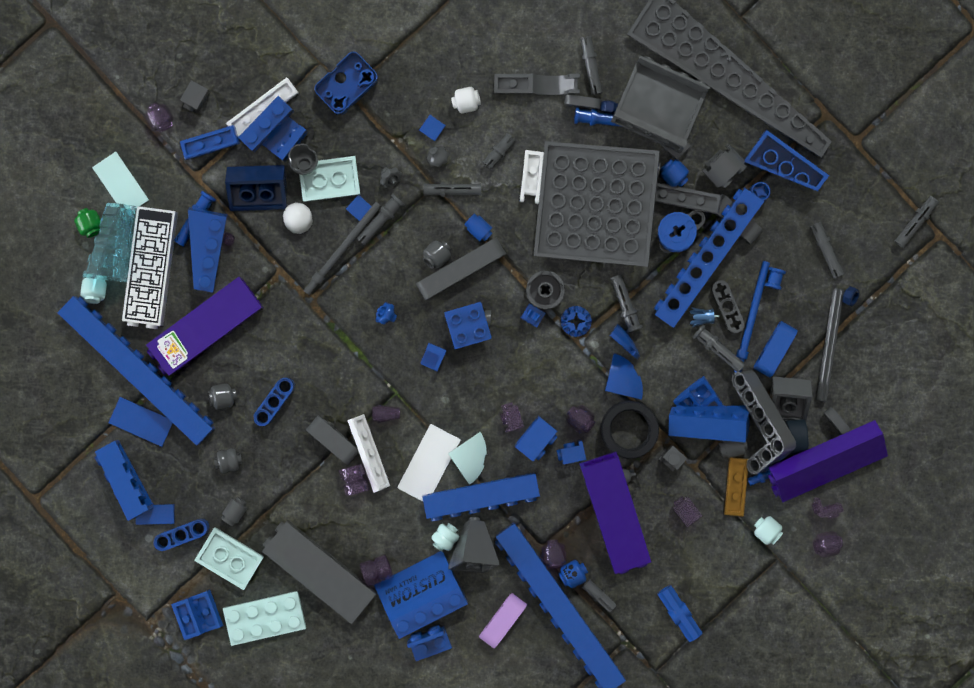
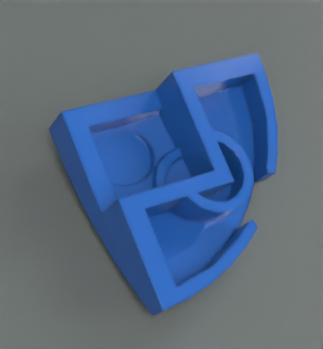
M617 324L609 336L638 360L640 355L636 345L628 333Z
M613 354L605 391L642 400V381L635 371L633 364L624 357Z
M705 376L694 382L673 400L676 406L684 407L724 406Z

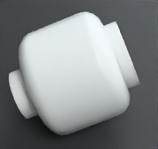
M473 87L457 89L455 97L451 98L453 108H458L461 114L476 111L478 105H481L478 90H474Z

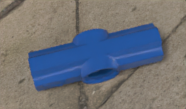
M671 585L657 593L667 608L668 614L676 626H679L689 642L694 641L703 634L692 618L691 612L685 603L680 600Z

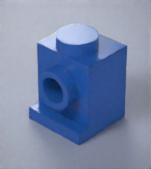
M582 440L578 441V445H575L574 442L563 444L564 448L556 450L558 460H562L563 464L586 460Z

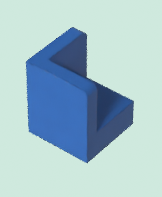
M428 343L421 364L434 371H438L447 350Z

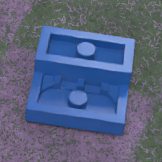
M210 590L171 604L184 640L223 626Z

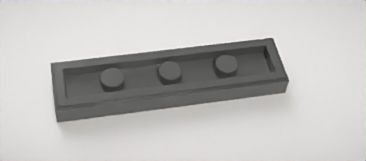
M657 183L656 203L719 214L722 195Z

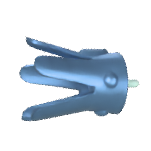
M691 307L693 310L689 311L691 314H694L693 319H696L690 322L693 325L692 327L705 323L714 324L715 317H719V315H714L713 309L703 310Z

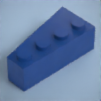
M189 207L188 218L193 286L196 290L213 292L227 214Z
M745 405L672 407L669 413V436L746 443L751 415Z
M115 440L95 451L97 455L95 459L98 465L102 466L105 472L104 476L108 483H110L127 521L154 508L153 502L119 440Z

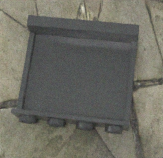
M640 55L611 122L681 153L688 142V136L710 87L701 80L689 78L686 73L676 72L668 65H660L654 62L652 58Z

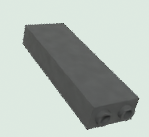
M289 520L285 523L281 521L275 529L276 535L273 538L269 536L264 542L263 546L265 548L262 552L352 624L373 599L377 591Z

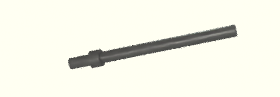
M375 202L320 271H316L312 276V281L303 290L305 293L310 295L318 284L321 285L325 280V275L381 208L379 203Z

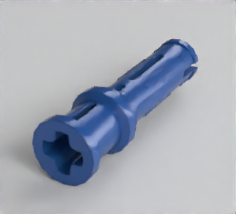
M579 107L575 109L574 124L580 122L588 123L590 126L595 124L620 126L611 122L614 114L597 112L595 109L585 110Z
M201 191L199 200L196 204L192 205V208L208 211L211 204L216 202V199L208 193ZM189 218L174 239L176 243L183 247L190 237Z

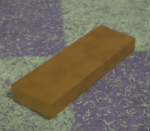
M729 458L724 515L744 516L748 459Z

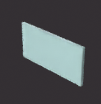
M114 152L92 167L125 216L137 209V206L140 207L149 201L117 152Z

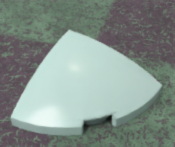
M481 432L448 453L469 485L481 474L484 468L485 455H487L485 440Z

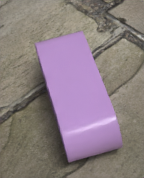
M511 593L483 629L479 638L495 649L526 608L527 604Z

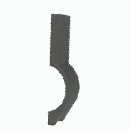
M494 74V93L536 95L580 94L578 79L581 78V74L561 76Z

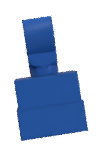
M529 303L521 319L537 328L545 312Z

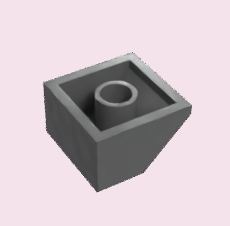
M784 377L772 378L769 396L784 421L800 419L806 421L812 400L811 380Z

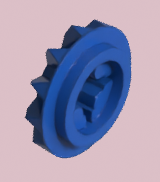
M572 306L566 309L561 317L563 330L568 335L574 337L587 333L592 322L589 312L580 306ZM576 313L578 319L585 320V322L578 324L577 330H575L574 323L568 322V320L574 319Z

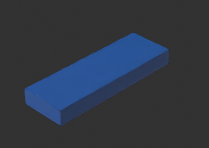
M232 125L180 141L184 159L189 160L239 145L240 142L236 127Z

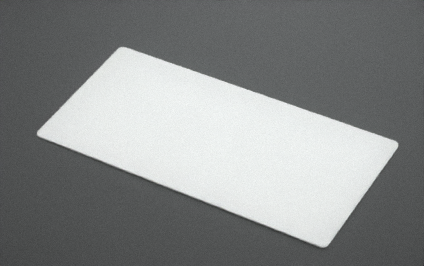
M430 424L398 485V489L423 501L422 495L433 493L451 460L448 453L457 448L460 439Z

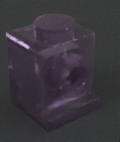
M510 402L501 405L503 413L500 416L503 425H508L505 428L506 433L524 427L517 404L513 405Z

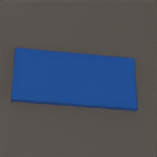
M122 397L119 398L109 420V424L161 447L173 424L167 417Z

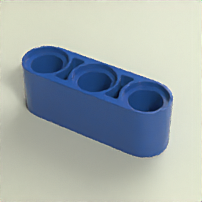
M780 321L753 369L771 378L793 342L798 330Z
M282 378L275 384L254 414V422L257 425L266 426L272 422L295 389V383L292 379ZM283 381H288L291 385L290 390L287 392L281 389ZM273 396L279 399L277 407L270 405V398ZM261 412H265L268 415V420L265 423H262L258 418Z
M201 518L162 532L155 537L154 546L159 551H166L200 538L209 531V523ZM196 523H201L204 526L203 533L196 531ZM178 530L185 531L186 538L184 540L178 538ZM160 537L167 538V546L160 544Z

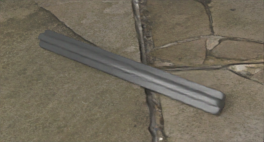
M835 288L832 293L816 400L826 402L828 397L844 294L843 289Z

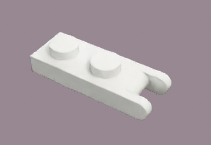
M525 150L520 202H524V195L536 196L535 204H539L544 152Z

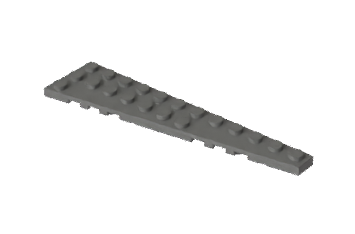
M648 0L627 33V36L696 80L705 82L710 89L817 157L822 158L832 142L801 113L797 112L789 102L778 95L772 87L768 86L750 67L714 35L710 34L685 9L681 8L675 0Z

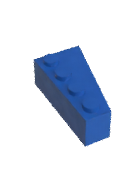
M767 130L764 131L744 159L748 164L815 191H818L829 177L827 173Z

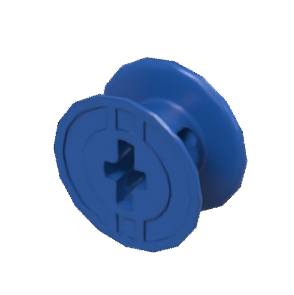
M673 212L666 215L658 227L660 244L671 252L687 250L693 244L697 235V227L694 220L682 212ZM682 227L684 228L679 237L677 235L672 238L670 237L674 232V228H677V230Z

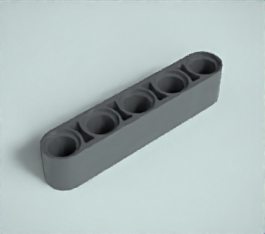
M496 237L416 283V286L424 300H427L506 255V252Z

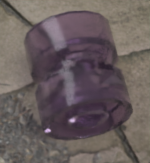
M363 464L339 470L341 479L346 482L343 485L346 496L370 490L367 479L363 478L365 475Z
M386 554L376 557L373 562L368 560L360 563V568L368 587L377 584L380 579L385 581L394 578Z

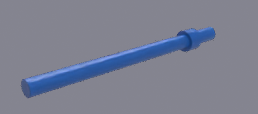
M762 261L740 350L738 349L736 354L743 362L745 359L747 360L749 354L747 350L770 265L766 261Z

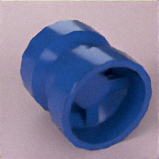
M757 182L749 189L750 192L763 201L770 196V188L764 182Z

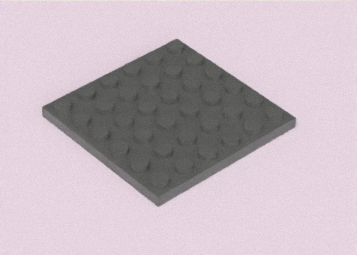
M545 141L534 256L649 267L660 151Z

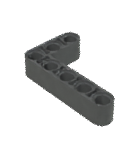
M753 370L737 372L732 377L733 386L767 442L765 446L747 461L748 471L751 474H759L769 471L770 466L779 463L794 451L796 441L757 374Z

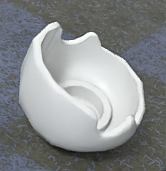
M296 202L285 208L283 220L287 229L297 234L308 231L313 223L310 209L305 204Z

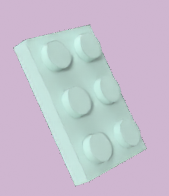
M356 156L320 160L312 173L300 175L303 202L361 195Z
M214 527L194 561L244 590L264 556Z

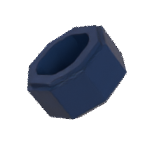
M609 100L601 102L600 111L614 114L618 103Z
M851 286L848 287L843 294V303L851 307L855 305L859 298V290Z

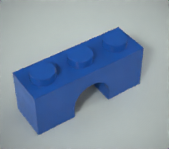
M277 96L238 138L255 153L267 140L269 134L278 125H282L294 110Z

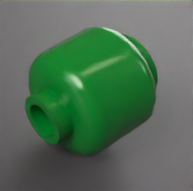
M84 208L77 212L78 216L74 219V223L80 235L91 238L101 232L103 223L97 211Z

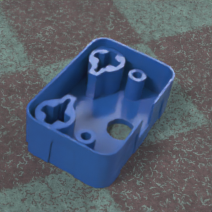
M350 52L336 65L337 67L331 73L328 72L315 85L316 94L336 115H344L348 109L357 103L378 82L377 73L357 52ZM344 73L346 75L345 82H336V74ZM364 74H366V75H370V74H371V76H370L371 81H370V82L367 81V80H366L365 82H363V80H364L363 75H364ZM337 100H338V101L344 100V101L342 102V104H343V107H342V108H340V107L335 108V107H336V103H335V102H336Z

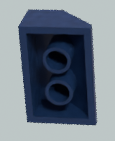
M285 165L227 167L225 184L230 211L277 210L287 207Z

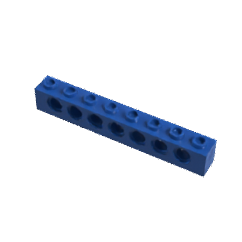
M745 187L743 190H737L733 196L735 200L733 204L725 207L721 213L723 218L720 222L716 220L710 228L712 231L711 235L708 238L706 236L699 244L701 249L697 254L693 252L687 261L690 264L686 270L684 268L680 270L676 276L678 278L676 284L673 285L671 283L665 292L667 294L664 300L660 299L654 307L656 310L655 315L671 327H675L764 203L762 199ZM745 204L747 207L744 214L736 213L737 205ZM727 220L735 221V228L732 230L725 229V222ZM722 236L724 243L721 246L714 245V237ZM706 251L713 254V258L709 262H705L702 259V254ZM694 267L702 270L699 277H693L690 274ZM683 283L689 284L691 287L690 291L682 293L679 290L680 285ZM671 299H677L679 306L675 309L670 308L668 302Z

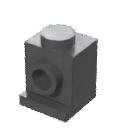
M670 445L658 459L671 471H674L675 469L678 470L687 458L673 445Z

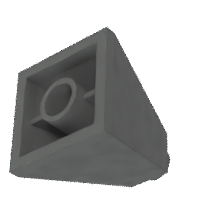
M470 517L469 521L464 523L449 563V570L485 573L499 566V560L485 522L480 521L478 517Z

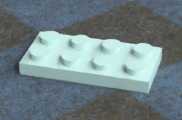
M298 591L223 608L231 646L306 629Z

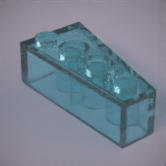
M117 203L106 204L99 225L100 231L98 236H95L93 242L95 246L92 255L90 254L87 260L89 264L87 270L83 272V278L127 283L136 206Z

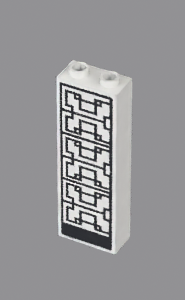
M137 206L122 321H127L128 326L138 327L139 323L146 324V328L158 329V326H163L178 219V212Z

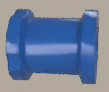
M769 267L770 274L764 286L781 290L782 277L786 274V271Z

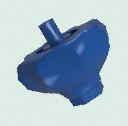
M385 302L377 309L376 322L384 325L396 320L397 315L394 313L393 304Z

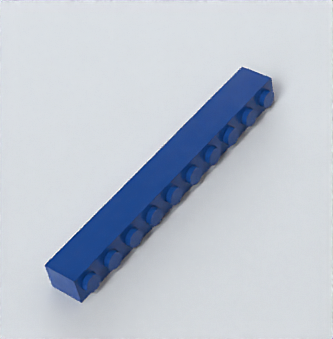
M73 296L57 313L196 446L200 445L215 429L212 425L214 422L206 415L203 417L198 412L200 409L193 402L189 404L184 399L186 395L179 389L175 390L171 386L172 382L166 376L161 377L157 373L158 369L151 362L147 364L143 360L144 355L137 349L134 351L129 346L131 343L125 337L121 336L120 338L115 333L117 330L110 323L105 324L101 320L103 318L102 315L95 309L92 311L88 307L89 303L84 301V298Z
M515 522L496 535L497 540L495 543L501 551L504 549L507 552L508 556L506 558L511 566H517L519 569L517 574L521 580L529 583L531 587L528 589L533 597H539L541 600L539 605L545 613L549 612L553 618L550 620L555 628H561L564 633L561 636L567 644L571 643L575 648L573 653L577 659H583L586 664L584 668L590 676L593 674L597 679L595 681L597 687L617 688L624 683L626 679Z

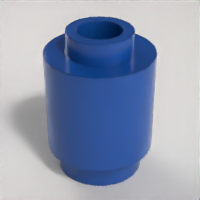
M475 213L464 224L467 230L479 242L482 239L486 241L493 234L491 232L492 227L480 215L477 216Z

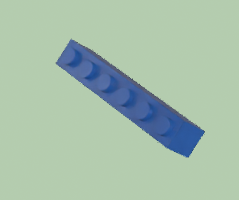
M535 473L422 495L426 518H431V521L443 519L442 516L449 514L450 518L461 516V512L469 511V514L480 512V508L487 507L488 510L497 509L499 504L504 503L507 506L517 505V501L524 499L525 502H532L537 500L536 497H540Z

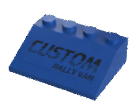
M442 551L374 585L399 639L468 604V600L453 570H449V562Z

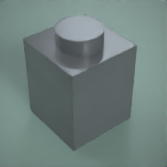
M191 80L180 101L184 103L183 107L191 112L194 109L200 112L210 91Z

